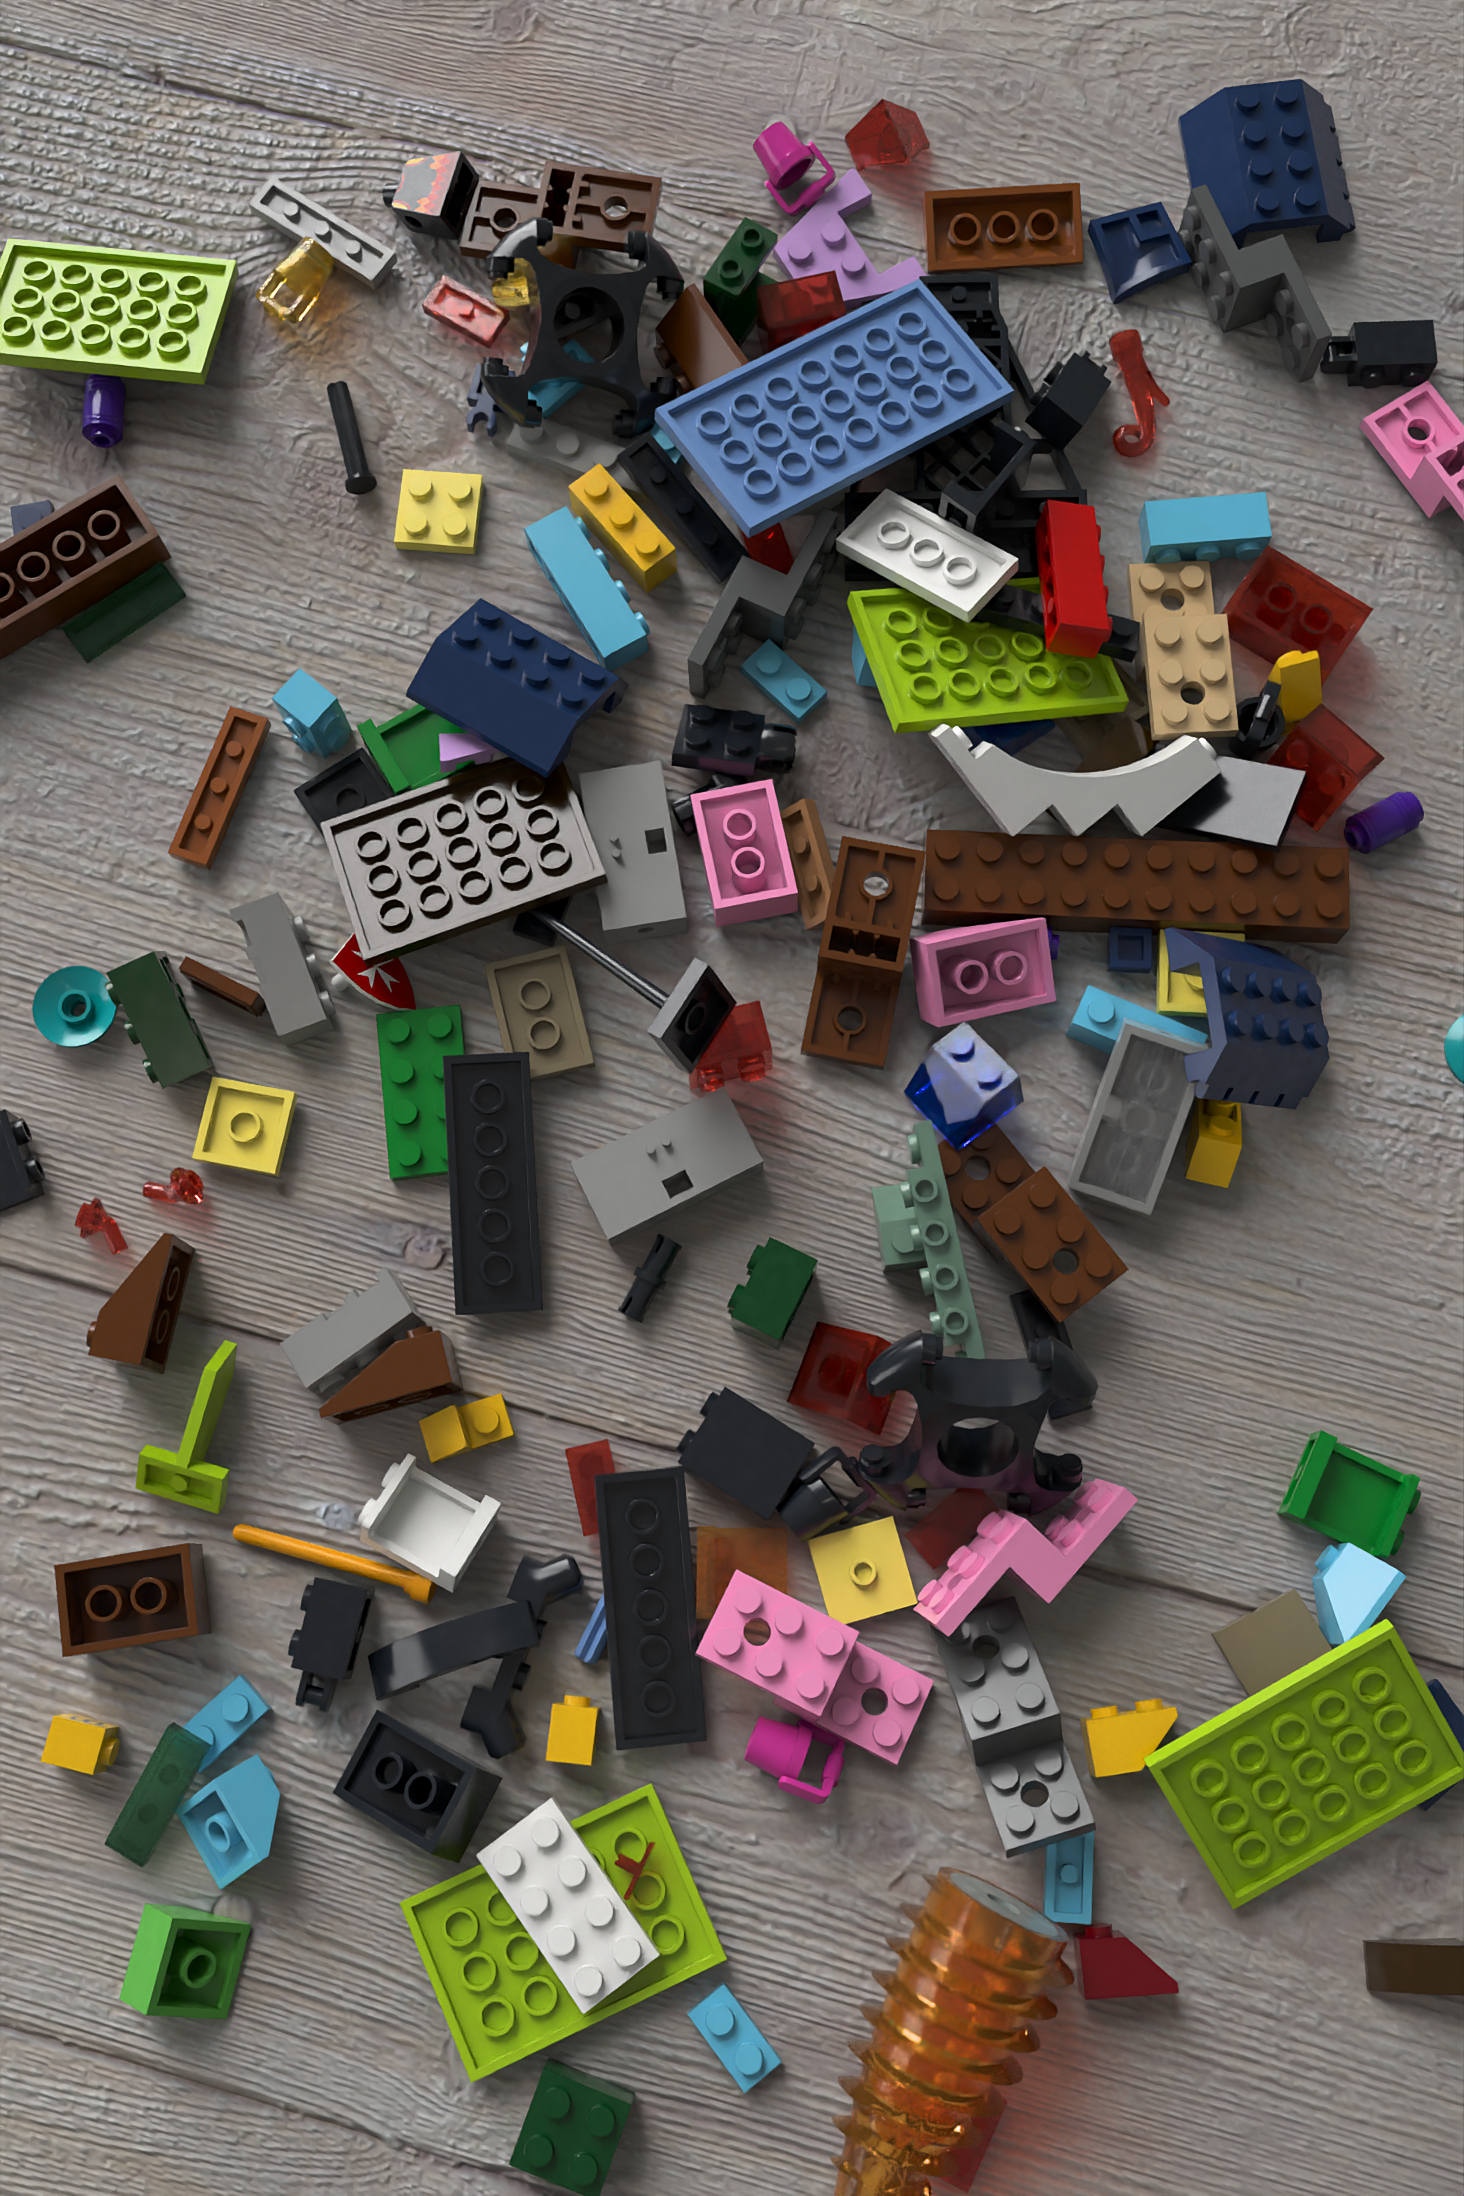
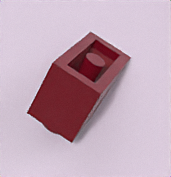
M1088 1924L1084 1926L1085 1933H1073L1078 1991L1085 2000L1179 1993L1178 1983L1119 1930H1113L1112 1924Z

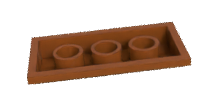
M1080 183L924 192L922 213L928 273L1080 265L1084 262Z

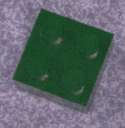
M771 1237L765 1247L758 1244L746 1267L748 1269L747 1275L750 1276L746 1286L738 1283L727 1305V1308H729L728 1314L731 1315L732 1328L779 1350L816 1274L818 1260Z
M548 2058L509 2165L583 2196H600L635 2092Z

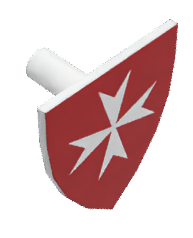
M354 932L330 961V964L339 972L332 978L333 987L338 991H343L352 985L376 1004L379 1003L394 1010H416L413 989L399 958L397 957L367 968Z

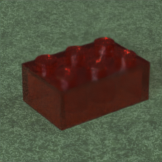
M1267 545L1221 614H1227L1230 639L1275 665L1278 658L1286 653L1301 651L1304 654L1317 650L1320 659L1322 688L1363 627L1373 608Z

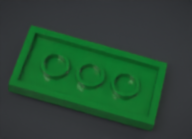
M450 1005L376 1014L390 1179L392 1181L448 1175L443 1056L466 1055L462 1009L460 1005Z

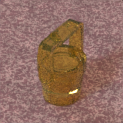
M305 236L283 260L278 261L271 274L257 291L256 299L263 305L264 311L281 321L287 320L292 324H296L321 295L320 291L337 262L324 247L312 238ZM282 284L299 296L290 309L272 298Z

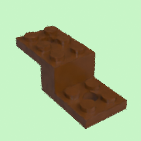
M546 161L540 188L478 179L460 241L461 256L486 259L496 244L507 233L533 216L553 221L552 241L546 242L545 248L537 247L540 254L548 261L575 270L580 246L629 253L624 252L626 231L646 230L653 236L663 188L662 178ZM612 206H622L627 210L618 217H613L606 213ZM504 217H510L516 221L509 228H501L496 225Z
M842 836L800 1055L878 1070L884 1069L926 851ZM871 877H880L887 883L888 889L879 896L871 895L864 888L865 881ZM848 1010L857 1012L862 1019V1024L855 1030L843 1029L838 1022V1017L842 1012Z
M985 1109L937 1145L951 1207L996 1263L1003 1258L1007 1261L1057 1325L1129 1270L1049 1170L1044 1166L1035 1172ZM971 1159L983 1160L989 1168V1174L983 1180L971 1179L965 1171V1164ZM1067 1251L1073 1254L1077 1260L1075 1272L1071 1274L1058 1272L1053 1264L1055 1253Z

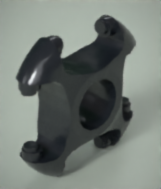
M533 216L507 233L486 258L488 279L508 281V276L514 275L515 266L523 271L526 278L531 330L522 370L518 377L508 376L509 366L503 365V359L483 357L480 379L497 406L521 428L534 429L541 426L542 407L537 406L536 400L528 399V391L532 385L576 382L617 394L626 401L628 410L620 409L618 415L614 414L612 435H617L619 438L632 439L656 423V408L677 399L675 378L656 377V382L650 383V391L644 386L641 379L638 362L637 328L646 288L650 282L657 283L656 293L662 295V300L676 302L684 292L685 280L669 253L646 230H632L625 233L624 252H629V259L638 260V268L635 272L591 274L548 261L540 254L537 247L545 248L546 242L552 241L553 221ZM583 296L594 300L605 310L611 321L613 338L610 350L601 362L584 363L575 360L561 348L555 337L553 320L556 308L563 298Z
M920 1329L890 1345L867 1368L866 1386L871 1395L885 1397L895 1391H906L913 1395L918 1405L909 1433L901 1443L883 1447L869 1444L862 1449L859 1455L858 1470L863 1479L879 1496L897 1508L906 1511V1508L918 1509L919 1506H925L926 1489L973 1487L1007 1492V1510H1013L1016 1514H1027L1028 1517H1031L1053 1507L1081 1485L1083 1465L1077 1455L1065 1453L1057 1456L1043 1453L1035 1448L1038 1433L1047 1410L1054 1401L1060 1398H1067L1077 1406H1088L1095 1399L1098 1388L1097 1380L1088 1366L1073 1350L1053 1336L1049 1335L1048 1339L1036 1338L1035 1341H1029L1028 1358L975 1359L943 1356V1337H937L935 1333H922ZM972 1418H987L999 1421L987 1427L972 1429L953 1425L962 1420Z

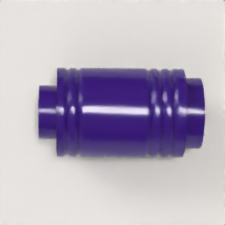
M90 374V377L85 381L82 434L95 446L107 448L119 443L123 439L126 388L120 376Z
M1396 792L1348 817L1345 823L1346 828L1344 829L1345 840L1353 850H1358L1362 854H1369L1418 828L1419 823L1424 818L1423 807L1418 798L1411 792Z

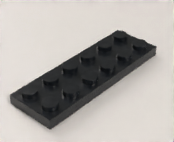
M529 1052L443 1056L455 1315L543 1310Z
M684 1466L594 1474L616 1750L707 1741L700 1658L695 1656L699 1647Z

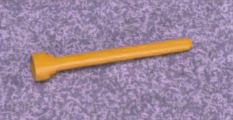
M246 1524L236 1525L232 1532L234 1539L239 1542L404 1588V1593L409 1594L411 1600L427 1605L431 1603L437 1588L436 1583L411 1569L408 1571Z

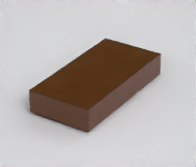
M187 956L179 967L180 973L190 983L256 1017H261L267 1007L264 999L258 992Z

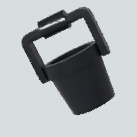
M1267 680L1259 697L1247 698L1236 706L1239 730L1235 737H1228L1227 739L1229 749L1234 755L1241 759H1255L1278 742L1285 728L1283 711L1276 704L1282 684Z
M834 1446L829 1448L803 1469L799 1475L802 1482L776 1507L785 1523L803 1543L836 1521L840 1525L848 1523L874 1502L877 1497V1493L861 1476L858 1470L859 1461L854 1456L848 1457L840 1447ZM838 1460L842 1464V1470L853 1483L864 1490L846 1506L843 1505L831 1487L820 1476Z

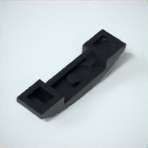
M524 1600L450 1620L404 1637L373 1652L368 1656L376 1700L381 1701L419 1688V1683L491 1658L502 1659L539 1646L540 1641L531 1602Z

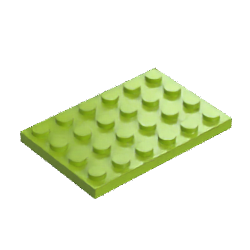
M8 238L0 259V365L204 385L239 274L236 260Z
M1039 577L1009 579L1006 582L1007 585L1041 594ZM904 587L850 591L846 603L895 734L929 731L941 723L951 728L955 726L960 728L1124 712L1129 703V699L1109 656L1097 653L1095 658L1047 652L1045 638L977 620L975 616L967 623Z
M1388 1619L1381 1621L1143 1758L1233 1910L1464 1779V1752L1397 1631Z
M653 1782L570 1821L660 1951L658 1957L584 2014L482 1863L399 1902L471 2083L727 1960L726 1952Z

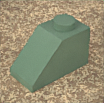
M900 1184L871 1188L883 1273L925 1268L923 1250L915 1252L909 1226L917 1224L914 1208L905 1209Z

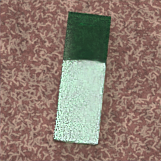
M160 561L61 629L88 664L187 596L166 566Z
M175 1722L168 1725L104 1844L141 1868L144 1867L153 1855L212 1745Z

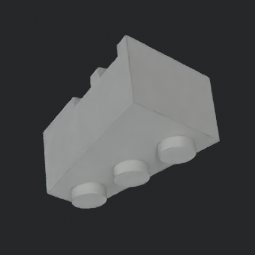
M278 892L229 909L233 921L242 929L247 944L244 950L248 960L253 961L261 984L259 986L277 1035L288 1047L334 1030L330 1016L337 1014L328 990L321 992L317 978L323 977V973L315 953L309 955L307 953L304 941L309 940L310 936L302 916L294 917Z
M386 1267L375 1274L379 1281L377 1284L361 1294L357 1290L351 1291L343 1297L345 1304L327 1315L321 1313L280 1343L281 1348L306 1389L314 1393L318 1390L322 1393L331 1391L345 1381L343 1374L356 1366L360 1370L365 1369L381 1355L380 1351L396 1341L407 1339L406 1332L426 1323L400 1279Z

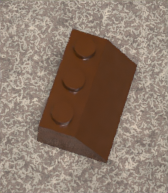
M695 283L684 290L655 328L656 346L653 347L655 357L663 369L669 368L675 376V384L681 396L749 363Z

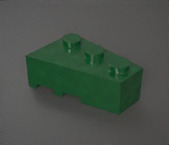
M152 951L106 972L110 981L105 983V987L114 1005L117 1007L122 1004L129 1018L128 1021L124 1022V1026L134 1045L141 1043L147 1059L143 1060V1065L147 1075L153 1084L160 1082L162 1089L214 1066V1063L194 1018H191L182 999L184 993L179 983L175 984L166 966L170 962L166 952Z

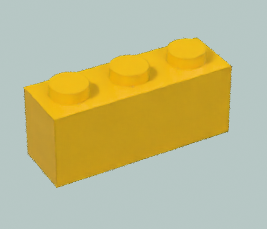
M600 463L568 486L572 510L578 517H581L585 525L646 594L678 570L676 548Z

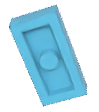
M770 639L741 665V673L798 725L827 698V691Z
M239 1675L177 1731L171 1739L200 1773L207 1769L272 1708L245 1675Z
M1094 1831L1045 1846L1043 1917L1049 1922L1091 1925Z
M725 1981L688 2011L687 2015L744 2093L781 2063L778 2053Z

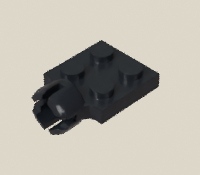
M685 704L672 751L671 766L754 777V772L757 769L770 773L788 774L793 768L792 764L795 759V736H797V729L785 724H765V715L754 714L745 710L733 711L712 708L708 705Z

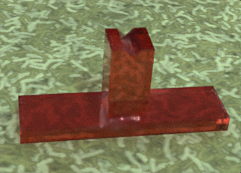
M650 1841L641 1862L623 1853H619V1860H616L614 1864L634 1875L623 1897L625 1900L630 1899L656 1842Z

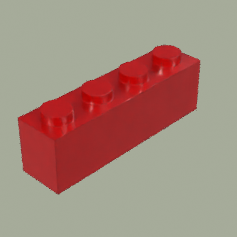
M1047 499L1034 528L1047 652L1095 658L1102 643L1109 640L1112 632V618L1107 616L1106 608L1109 590L1108 586L1103 583L1102 575L1105 557L1100 555L1099 550L1101 526L1096 524L1094 506Z

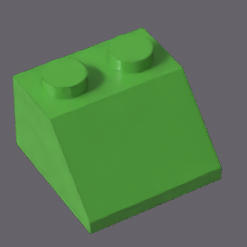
M145 1903L119 1999L146 2016L226 2020L251 1924L184 1906Z

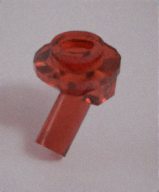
M177 1167L171 1171L170 1183L168 1185L148 1181L145 1183L142 1193L146 1198L174 1204L181 1201L197 1205L204 1198V1185L201 1178L194 1171Z
M96 1197L91 1204L84 1202L75 1221V1227L81 1228L80 1238L85 1239L98 1232H102L112 1255L127 1250V1243L118 1224L112 1217L107 1215L101 1199Z

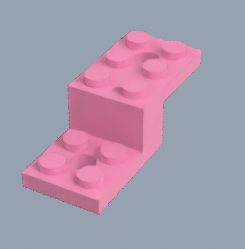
M1428 380L1365 417L1359 427L1428 518L1433 517L1452 505L1464 521V426ZM1408 428L1422 429L1427 439H1413L1408 433Z
M1097 1478L1093 1482L1088 1481L1077 1490L1073 1497L1075 1503L1064 1516L1062 1514L1056 1516L1044 1530L1046 1536L1042 1535L1027 1519L1000 1509L997 1513L992 1512L981 1521L977 1527L979 1534L968 1547H960L950 1557L947 1563L949 1569L938 1581L932 1580L922 1589L917 1598L919 1603L913 1610L927 1623L949 1637L1004 1573L1022 1590L1049 1604L1138 1499L1125 1487Z
M737 1569L695 1653V1656L775 1696L774 1705L893 1766L897 1765L934 1680L857 1642L856 1639L859 1631ZM751 1621H761L769 1629V1640L765 1644L754 1646L745 1639L744 1626ZM876 1690L884 1696L886 1707L882 1714L870 1715L863 1709L861 1699L864 1692Z

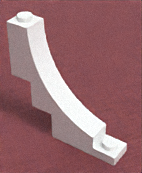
M941 723L927 733L1000 829L1011 836L1016 835L1047 808L1050 809L1063 828L1075 836H1079L1111 809L1115 811L1130 832L1143 836L1221 772L1214 762L1217 754L1213 747L1202 737L1198 740V738L1182 735L1166 748L1127 766L1099 772L1068 773L1028 765L1011 757L993 744L984 741L969 752L968 749L973 745L958 726L952 729L950 726Z

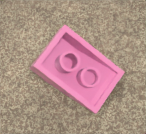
M769 779L691 794V803L716 928L798 912V890L773 780Z
M1041 917L952 928L909 937L920 1019L936 1027L1056 1001L1046 918Z

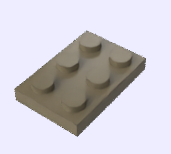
M565 944L484 964L504 1053L529 1052L531 1082L595 1067Z

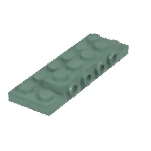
M932 1120L914 1123L913 1134L907 1136L906 1143L911 1164L920 1163V1168L907 1170V1181L900 1182L899 1184L905 1209L913 1207L917 1224L911 1225L909 1228L915 1252L923 1250L927 1268L919 1269L924 1294H933L937 1311L929 1313L932 1330L937 1337H943L945 1346L961 1343L962 1351L955 1352V1357L986 1359Z

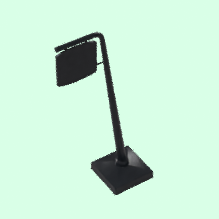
M542 907L529 910V913L660 1009L647 1032L678 1069L691 1075L737 1004L710 965L694 958L671 995H669Z

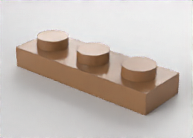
M803 798L781 811L780 816L798 890V902L806 930L817 931L823 928L825 924L835 870L815 800Z

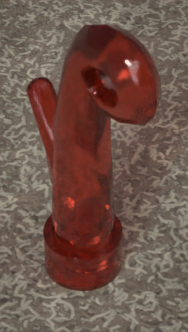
M1129 329L1112 336L1109 339V346L1112 358L1118 363L1138 425L1125 424L1118 427L1112 436V443L1115 450L1121 455L1137 457L1149 450L1155 439L1156 418L1152 397L1164 407L1170 404V399L1157 385L1146 365L1142 354L1144 348L1139 331ZM1132 435L1139 439V441L1129 443L1125 440V436Z

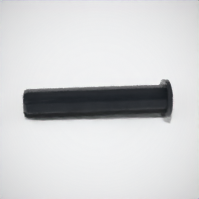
M344 381L330 383L326 389L348 479L345 481V488L351 494H365L376 487L377 481L376 477L369 473L347 383Z

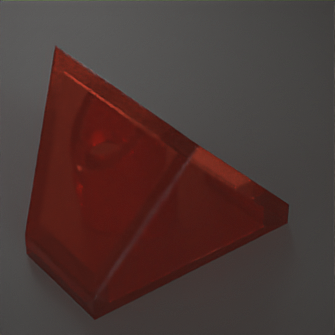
M881 99L845 135L844 140L858 172L865 170V166L909 163L922 150L928 149L930 145L916 112Z

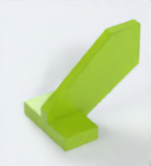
M225 1340L205 1366L179 1452L174 1453L146 1444L139 1453L135 1489L219 1514L226 1502L230 1469L204 1462L234 1375L237 1343Z

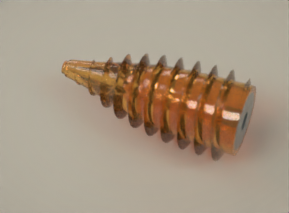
M943 1866L939 1868L937 1875L922 1874V1877L930 1886L924 1904H899L900 1909L914 1924L909 1938L885 1937L887 1944L900 1958L896 1971L874 1969L871 1972L873 1978L886 1991L883 2005L862 2003L858 2006L862 2015L874 2027L871 2040H847L850 2050L863 2063L860 2076L842 2075L838 2077L839 2085L853 2098L851 2115L832 2116L835 2126L845 2134L842 2156H832L830 2158L832 2163L838 2168L834 2196H931L932 2187L927 2178L928 2176L948 2177L956 2174L959 2170V2159L953 2147L973 2148L981 2144L983 2132L975 2117H996L1002 2114L1004 2110V2101L994 2084L1016 2085L1023 2079L1022 2067L1012 2052L1031 2053L1041 2047V2039L1029 2019L1050 2020L1058 2014L1057 2005L1046 1991V1986L1067 1987L1074 1982L1071 1969L1061 1957L1069 1937L1053 1920L1010 1892L968 1872Z

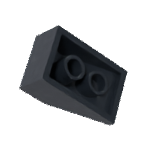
M376 1710L333 1794L429 1854L460 1863L503 1778L388 1714Z

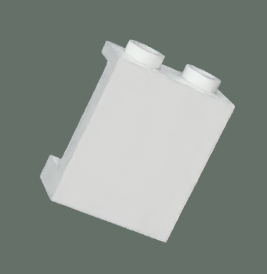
M408 1453L401 1465L395 1462L389 1468L382 1481V1486L385 1489L378 1500L369 1499L358 1518V1522L362 1524L360 1541L453 1593L496 1524L501 1503L487 1495L479 1503L418 1469L415 1465L416 1457Z

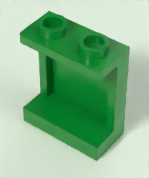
M420 704L377 727L371 718L356 726L364 744L395 796L469 771L480 765H476L474 760L456 764L455 771L441 773L439 734L468 732Z
M1322 1430L1311 1433L1277 1514L1337 1543L1349 1542L1379 1560H1387L1389 1555L1394 1556L1404 1539V1531L1400 1530L1406 1513L1411 1515L1414 1512L1421 1497V1491L1417 1489L1420 1477L1414 1474L1406 1475L1351 1450L1337 1443V1437Z

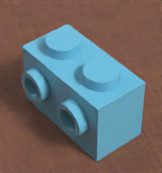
M299 668L272 697V700L283 718L284 725L293 733L292 740L306 753L310 754L314 750L326 759L332 751L336 752L345 745L352 729L337 697Z

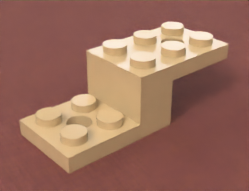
M1209 560L1129 564L1126 573L1131 620L1140 622L1138 652L1134 658L1136 682L1147 683L1152 740L1178 739L1182 735L1195 738L1235 737L1239 729L1227 614H1215ZM1168 595L1174 596L1179 599L1182 607L1175 611L1168 610L1162 605L1161 598ZM1186 688H1193L1201 694L1202 702L1195 705L1188 704L1182 699L1180 692Z

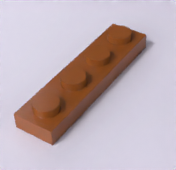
M230 706L168 853L172 858L207 870L211 869L270 730L271 723L268 718Z

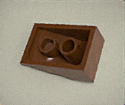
M164 1233L101 1308L97 1321L91 1323L86 1339V1344L90 1347L89 1356L114 1365L164 1374L195 1251L194 1247L173 1234Z
M432 1326L419 1327L406 1332L407 1339L396 1341L319 1408L321 1418L340 1425L463 1391L464 1388L452 1340L440 1330L433 1331Z

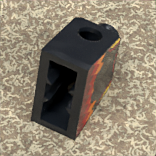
M461 151L409 159L404 165L399 183L385 184L382 192L383 201L388 208H392L404 225L412 232L458 240L479 179V174Z

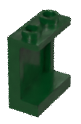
M746 217L742 220L703 277L704 298L739 348L779 291L778 281L759 272V269L776 246L778 235Z

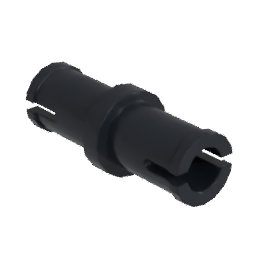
M661 1234L657 1235V1239L642 1267L635 1269L633 1275L637 1277L622 1305L618 1308V1311L640 1323L643 1322V1318L658 1290H663L667 1282L664 1281V1278L679 1250L681 1251L682 1249L681 1245Z

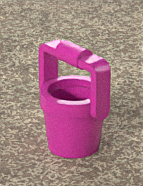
M776 122L769 126L758 136L753 144L754 152L769 175V180L764 183L783 210L790 216L797 215L805 207H811L826 193L824 190L836 179L834 169L812 140L807 145H804L783 122ZM816 156L827 170V173L820 180L812 183L799 195V198L791 206H788L778 191L788 188L801 179L813 165Z
M759 1716L743 1759L778 1778V1787L781 1790L815 1804H823L832 1788L838 1786L845 1762L842 1757L845 1740L806 1720H799L796 1726ZM811 1739L833 1747L831 1754L827 1755L820 1779L822 1783L821 1789L797 1780Z

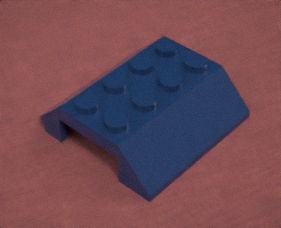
M1294 79L1224 87L1179 117L1178 126L1190 191L1204 184L1207 185L1238 250L1242 249L1247 233L1320 225L1316 234L1317 243L1340 241L1344 233L1351 232L1356 228L1351 203L1346 201L1350 196L1345 172L1340 167L1343 162L1338 137L1333 134L1336 128L1332 108L1324 102L1323 95L1304 80Z
M480 598L435 639L407 689L406 697L547 778L568 757L574 732L604 701L603 710L611 713L622 702L628 684L602 666Z
M1173 927L1165 929L1170 971L1202 978L1212 1048L1184 1056L1187 1082H1197L1194 1087L1195 1095L1203 1099L1296 1109L1302 1097L1309 1096L1330 1059L1327 1045L1329 1034L1324 1025L1321 1009L1322 992L1317 984L1316 976L1272 947Z

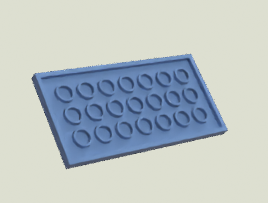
M917 279L656 408L655 421L747 538H750L1011 401L1014 389L923 282Z

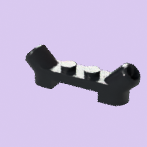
M564 1553L545 1563L524 1555L514 1576L507 1598L517 1602L524 1600L531 1602L541 1643L548 1622L541 1620L545 1607L581 1591L584 1579L572 1555ZM530 1649L503 1658L492 1688L481 1684L473 1686L461 1719L460 1729L480 1735L489 1756L496 1760L523 1748L527 1740L512 1706L511 1699L515 1689L522 1692L528 1680L532 1665L525 1662Z

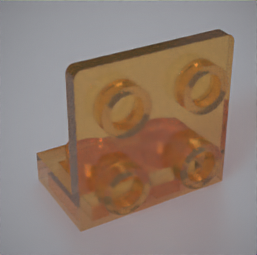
M697 1526L696 1619L713 1618L736 1569L787 1595V1530L785 1528H716V1526Z

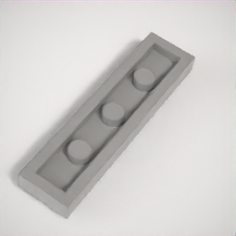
M273 176L269 178L249 203L252 214L374 290L397 263L396 253Z
M542 418L541 426L534 429L521 428L515 424L506 443L508 452L578 478L600 463L630 497L653 505L617 462V455L625 450V448Z

